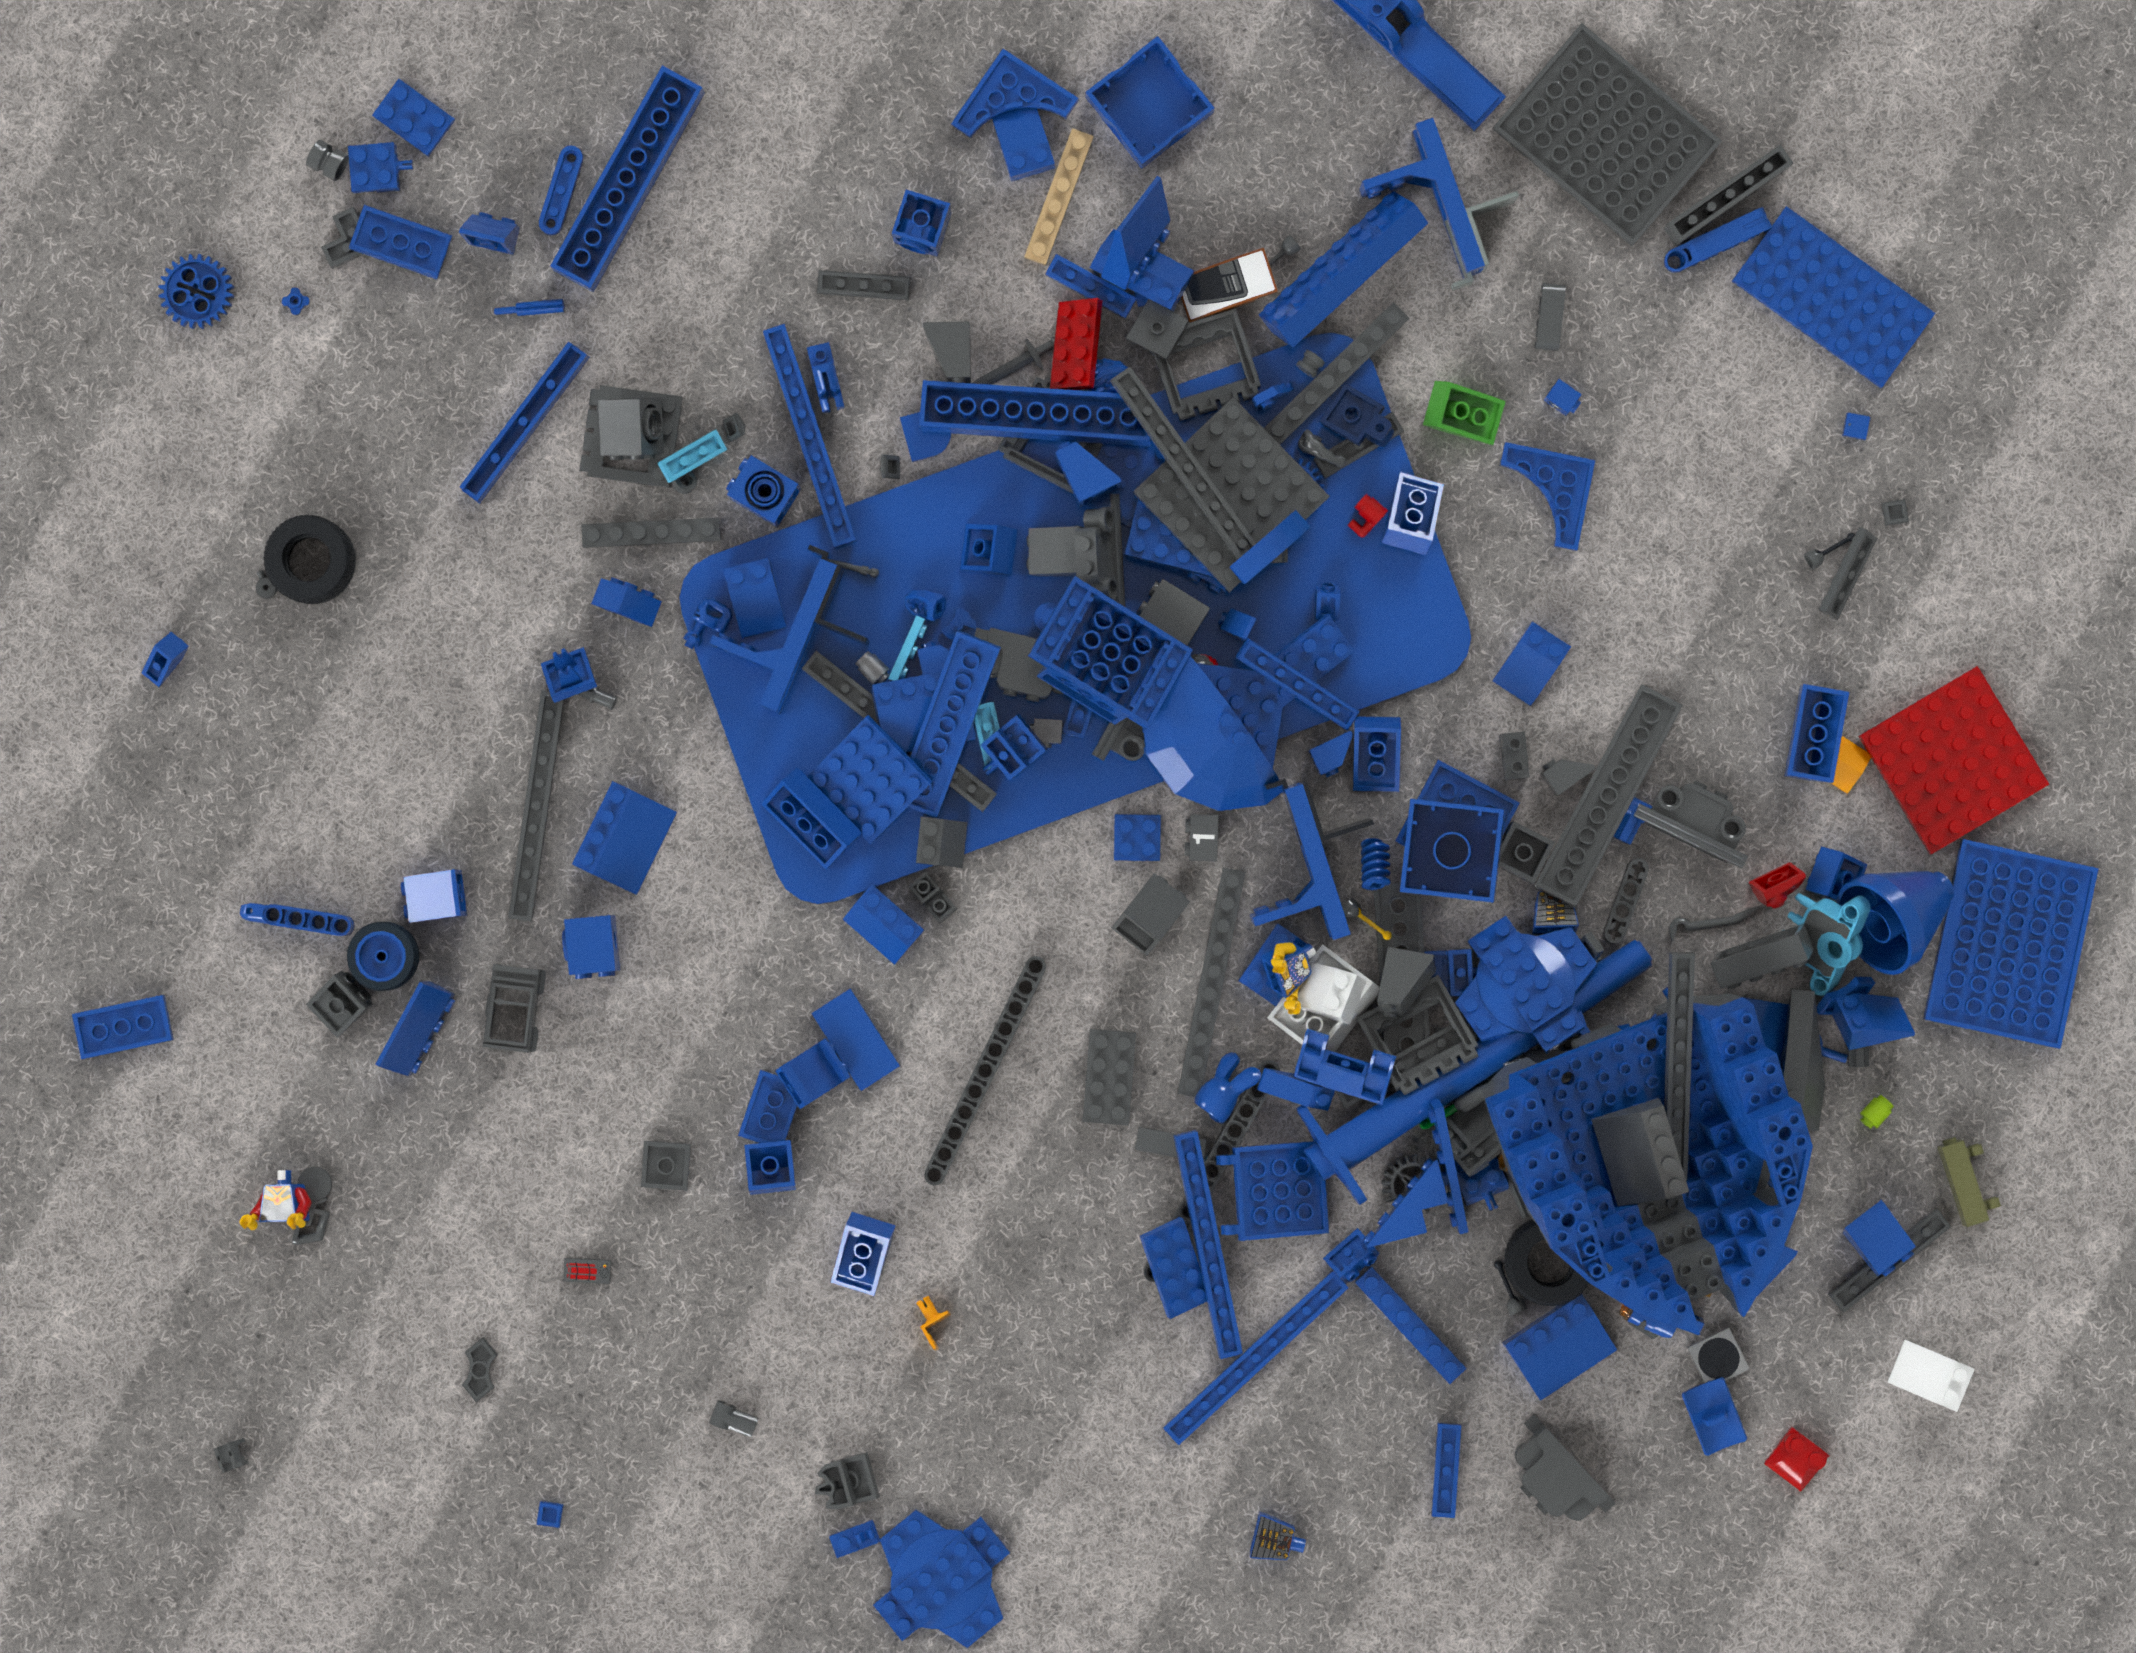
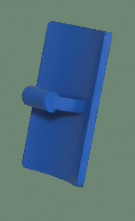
M1723 1377L1705 1382L1682 1393V1398L1706 1456L1747 1440V1435Z

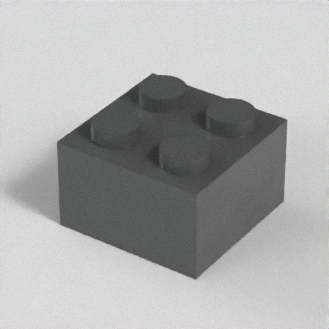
M1514 821L1510 822L1502 838L1499 868L1530 884H1534L1555 842Z

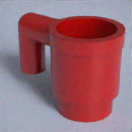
M1366 494L1355 506L1359 514L1366 520V523L1361 526L1353 519L1347 526L1359 537L1363 538L1389 510L1374 497L1371 498Z

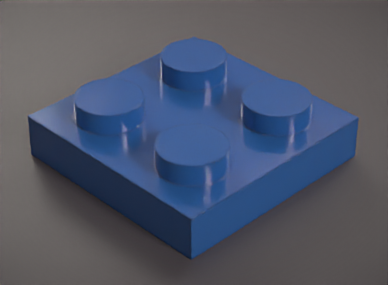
M1115 814L1114 861H1160L1161 815Z

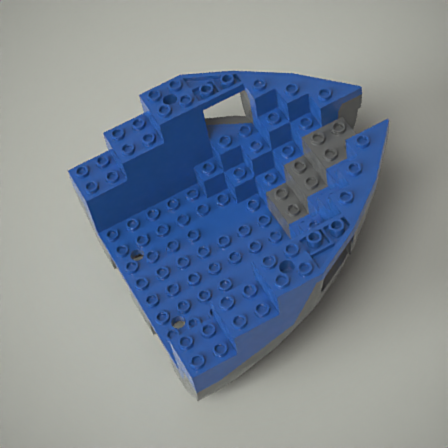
M1729 993L1693 997L1688 1172L1686 1181L1689 1192L1664 1200L1617 1206L1591 1121L1593 1118L1659 1098L1664 1106L1668 1002L1654 1007L1657 1014L1654 1018L1623 1030L1614 1024H1609L1570 1040L1573 1050L1540 1063H1535L1529 1057L1510 1063L1491 1079L1487 1087L1482 1089V1095L1506 1167L1519 1195L1524 1201L1527 1213L1539 1226L1540 1232L1549 1247L1591 1285L1633 1311L1696 1335H1700L1691 1301L1718 1290L1742 1317L1746 1316L1782 1253L1802 1199L1813 1148L1801 1104L1789 1097L1777 1053L1765 1046L1753 1003L1741 996ZM1655 1038V1047L1648 1050L1647 1042ZM1566 1072H1570V1081L1567 1083H1562V1075ZM1770 1176H1771V1179H1772V1183H1773L1774 1188H1772V1187L1766 1188Z

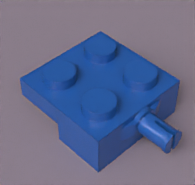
M394 142L348 146L352 193L400 191V170H413L412 160H398L397 147Z
M1017 714L981 744V747L992 759L983 767V770L986 771V774L990 775L999 767L1010 781L1048 749L1024 719Z
M1471 949L1424 951L1426 954L1434 955L1436 972L1432 978L1439 975L1450 996H1461L1473 981L1474 976L1477 975L1478 967H1474L1472 964Z
M1497 1157L1492 1159L1487 1167L1470 1177L1455 1161L1460 1191L1466 1206L1485 1199L1489 1211H1492L1493 1207L1494 1209L1498 1208L1493 1195L1509 1189V1184Z

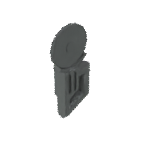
M310 1167L305 1169L298 1178V1184H304L305 1190L312 1201L309 1209V1221H305V1226L313 1224L315 1214L320 1216L316 1232L300 1235L301 1228L296 1225L292 1244L295 1245L322 1241L330 1215L329 1211L318 1209L317 1206L328 1200L326 1196L329 1195L332 1189L331 1176L320 1167Z

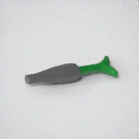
M1488 1083L1470 1089L1456 1098L1453 1104L1444 1108L1445 1117L1447 1118L1456 1112H1467L1484 1101L1482 1089L1487 1087ZM1429 1117L1419 1123L1421 1129H1428L1434 1125V1123L1430 1122Z

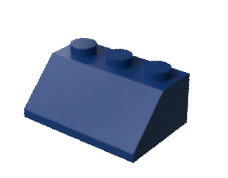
M873 884L843 918L847 924L894 965L925 931Z
M1276 923L1238 979L1240 983L1274 1006H1277L1283 996L1271 989L1261 957L1274 950L1275 945L1278 943L1291 941L1301 948L1307 944L1278 923Z

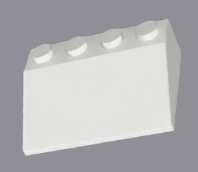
M1322 944L1316 955L1310 960L1311 963L1338 968L1356 974L1366 981L1350 1025L1301 1009L1300 1014H1289L1288 1009L1284 1007V1002L1287 1001L1285 997H1282L1267 1018L1300 1044H1303L1307 1029L1330 1035L1327 1050L1335 1052L1358 1022L1357 1017L1363 1015L1377 997L1380 987Z

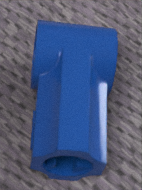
M1636 797L1633 798L1613 836L1628 845H1631L1640 825L1644 823V821L1633 816L1639 803L1650 809L1652 808V805Z

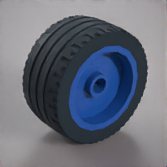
M371 923L361 928L351 939L347 950L348 967L353 977L364 987L375 991L394 990L406 984L415 974L419 963L418 945L412 934L396 923ZM380 952L386 954V958L383 961L379 958Z

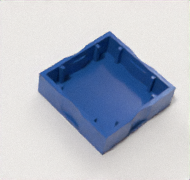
M1158 36L1132 55L1122 67L1109 73L1085 92L1087 101L1141 169L1211 116L1215 109L1195 82L1186 76L1177 59Z

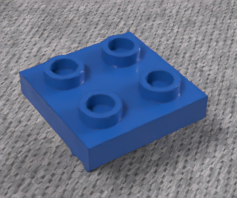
M584 647L572 652H568L563 648L561 649V654L553 652V659L541 663L554 703L597 687Z

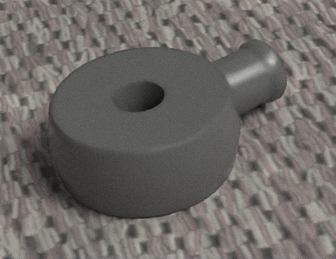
M261 570L256 573L259 577V581L256 584V592L261 598L269 599L277 593V590L269 581V577H266L264 571ZM266 585L269 587L268 590L264 589Z

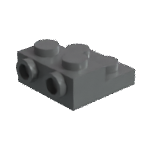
M343 971L333 975L306 1004L337 1038L373 1005L370 1001V994L364 989H359L354 984L355 978L350 973H344Z

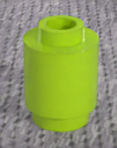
M1880 1094L1877 1098L1874 1097L1860 1112L1862 1116L1860 1121L1869 1129L1872 1127L1877 1129L1892 1113L1891 1110L1894 1106Z

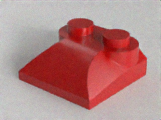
M1789 862L1749 881V885L1761 903L1775 909L1785 904L1784 901L1787 899V896L1800 887L1806 875L1805 872Z
M1791 1427L1764 1464L1799 1491H1802L1818 1470L1826 1465L1830 1455Z

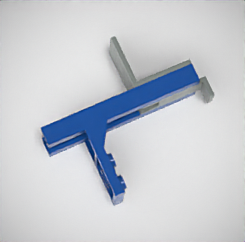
M1430 118L1416 123V130L1412 131L1421 161L1363 180L1359 190L1362 198L1368 196V199H1373L1382 195L1381 191L1390 189V192L1403 188L1404 183L1432 188L1463 280L1452 283L1451 289L1454 291L1471 285L1474 281L1472 276L1485 272L1489 266V261L1473 217L1514 204L1519 194L1518 191L1465 209L1434 118Z

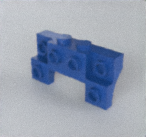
M1307 1029L1294 1077L1383 1105L1397 1056L1374 1050L1371 1061L1368 1063L1327 1050L1330 1035Z

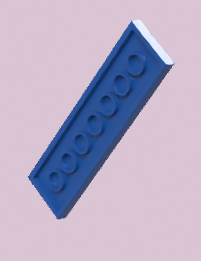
M959 630L956 632L910 756L915 764L933 782L908 806L909 808L935 818L939 816L999 655L1000 646Z

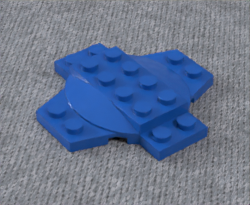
M1504 916L1468 940V944L1480 961L1476 977L1457 999L1455 1005L1481 1042L1510 1035L1511 1032L1517 1031L1524 1033V1035H1533L1547 1054L1585 1029V1025L1572 1008L1575 992L1595 970L1597 963L1571 927L1534 936L1517 932L1507 916Z
M914 1510L880 1538L892 1571L891 1590L877 1600L873 1606L901 1641L918 1628L923 1627L938 1629L968 1648L1003 1619L991 1586L992 1567L1010 1554V1551L981 1516L964 1530L945 1529L920 1511Z

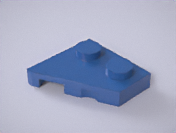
M1290 382L1272 386L1254 396L1251 404L1255 411L1261 409L1263 412L1274 406L1275 400L1294 391V388Z

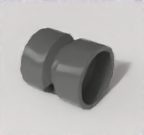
M319 139L308 154L306 166L317 172L323 170L324 176L337 181L349 162V155L338 149L333 151L331 145Z

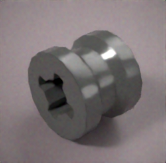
M1306 350L1304 358L1299 360L1296 366L1306 375L1314 378L1317 375L1318 368L1323 367L1325 362L1312 351Z

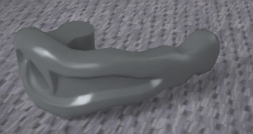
M1308 429L1303 432L1298 441V448L1303 453L1313 455L1320 460L1327 461L1329 464H1335L1338 468L1345 465V457L1342 455L1335 456L1332 451L1326 449L1321 443L1322 439L1319 436L1313 435Z

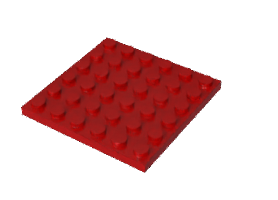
M1978 666L1858 736L1929 855L2050 785Z

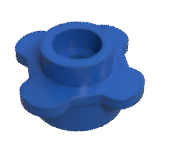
M296 287L291 289V293L287 297L282 298V304L290 308L293 315H299L301 310L309 305L310 302L309 298L303 296L300 293V289Z

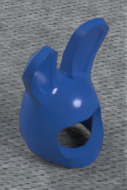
M1233 1052L1221 1058L1215 1077L1207 1081L1200 1088L1194 1100L1196 1105L1205 1110L1214 1121L1220 1124H1224L1231 1115L1238 1096L1256 1085L1262 1076L1259 1069L1249 1067L1229 1082L1232 1072L1240 1062L1239 1056Z

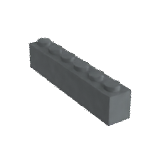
M1780 144L1671 220L1663 229L1675 246H1679L1785 172L1794 164Z

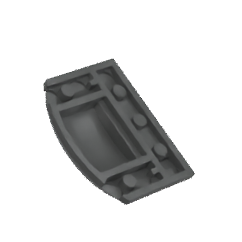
M1486 1080V1081H1484V1082H1481V1083L1477 1084V1085L1474 1086L1473 1088H1475V1087H1477V1086H1480V1085H1483V1084H1486V1083H1489V1082H1488V1080ZM1485 1101L1480 1102V1104L1467 1112H1456L1446 1118L1453 1157L1469 1177L1487 1167L1489 1162L1501 1153Z

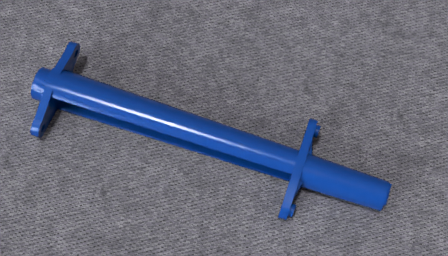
M1633 940L1598 961L1595 970L1575 992L1572 1009L1585 1025V1029L1577 1034L1578 1037L1590 1032L1583 1013L1652 967V958L1640 940ZM1517 1031L1511 1032L1510 1035L1484 1042L1478 1040L1479 1048L1475 1050L1479 1057L1465 1064L1461 1058H1458L1457 1061L1460 1067L1444 1075L1440 1068L1437 1069L1439 1078L1424 1086L1419 1079L1416 1080L1418 1089L1405 1096L1401 1089L1387 1097L1383 1105L1376 1104L1327 1136L1308 1108L1300 1105L1296 1108V1111L1308 1128L1314 1144L1306 1148L1304 1152L1323 1181L1335 1174L1349 1190L1358 1205H1361L1367 1201V1198L1349 1170L1429 1117L1428 1110L1431 1109L1430 1100L1439 1098L1441 1104L1445 1107L1503 1068V1064L1512 1062L1538 1044L1537 1040L1533 1035H1524V1033Z

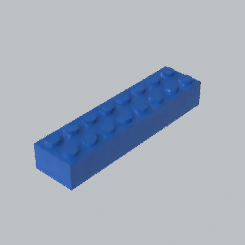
M1392 191L1374 209L1368 211L1358 224L1352 226L1345 236L1336 241L1323 256L1318 257L1309 269L1298 276L1297 280L1289 287L1283 289L1281 294L1273 302L1267 304L1258 315L1275 336L1293 348L1428 224V221L1415 203Z

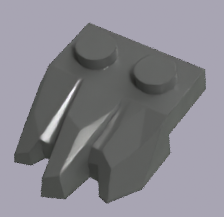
M868 1452L825 1464L817 1473L819 1477L825 1479V1483L816 1486L815 1494L829 1496L830 1500L826 1502V1509H842L880 1497Z

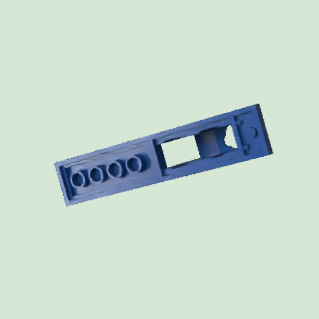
M1332 0L1473 131L1506 98L1499 89L1432 29L1425 20L1424 10L1417 0ZM1395 8L1410 24L1400 36L1396 29L1386 20L1387 16Z

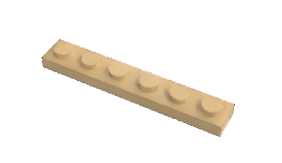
M1072 128L1024 258L1046 266L1094 136Z

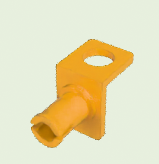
M926 1296L923 1300L927 1308L921 1300L916 1303L927 1320L920 1328L933 1350L936 1351L939 1348L929 1333L928 1328L951 1314L947 1310L943 1313H938L930 1297Z

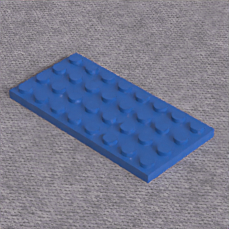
M1786 206L1773 223V228L1768 230L1732 282L1879 388H1882L1933 318L1935 312Z

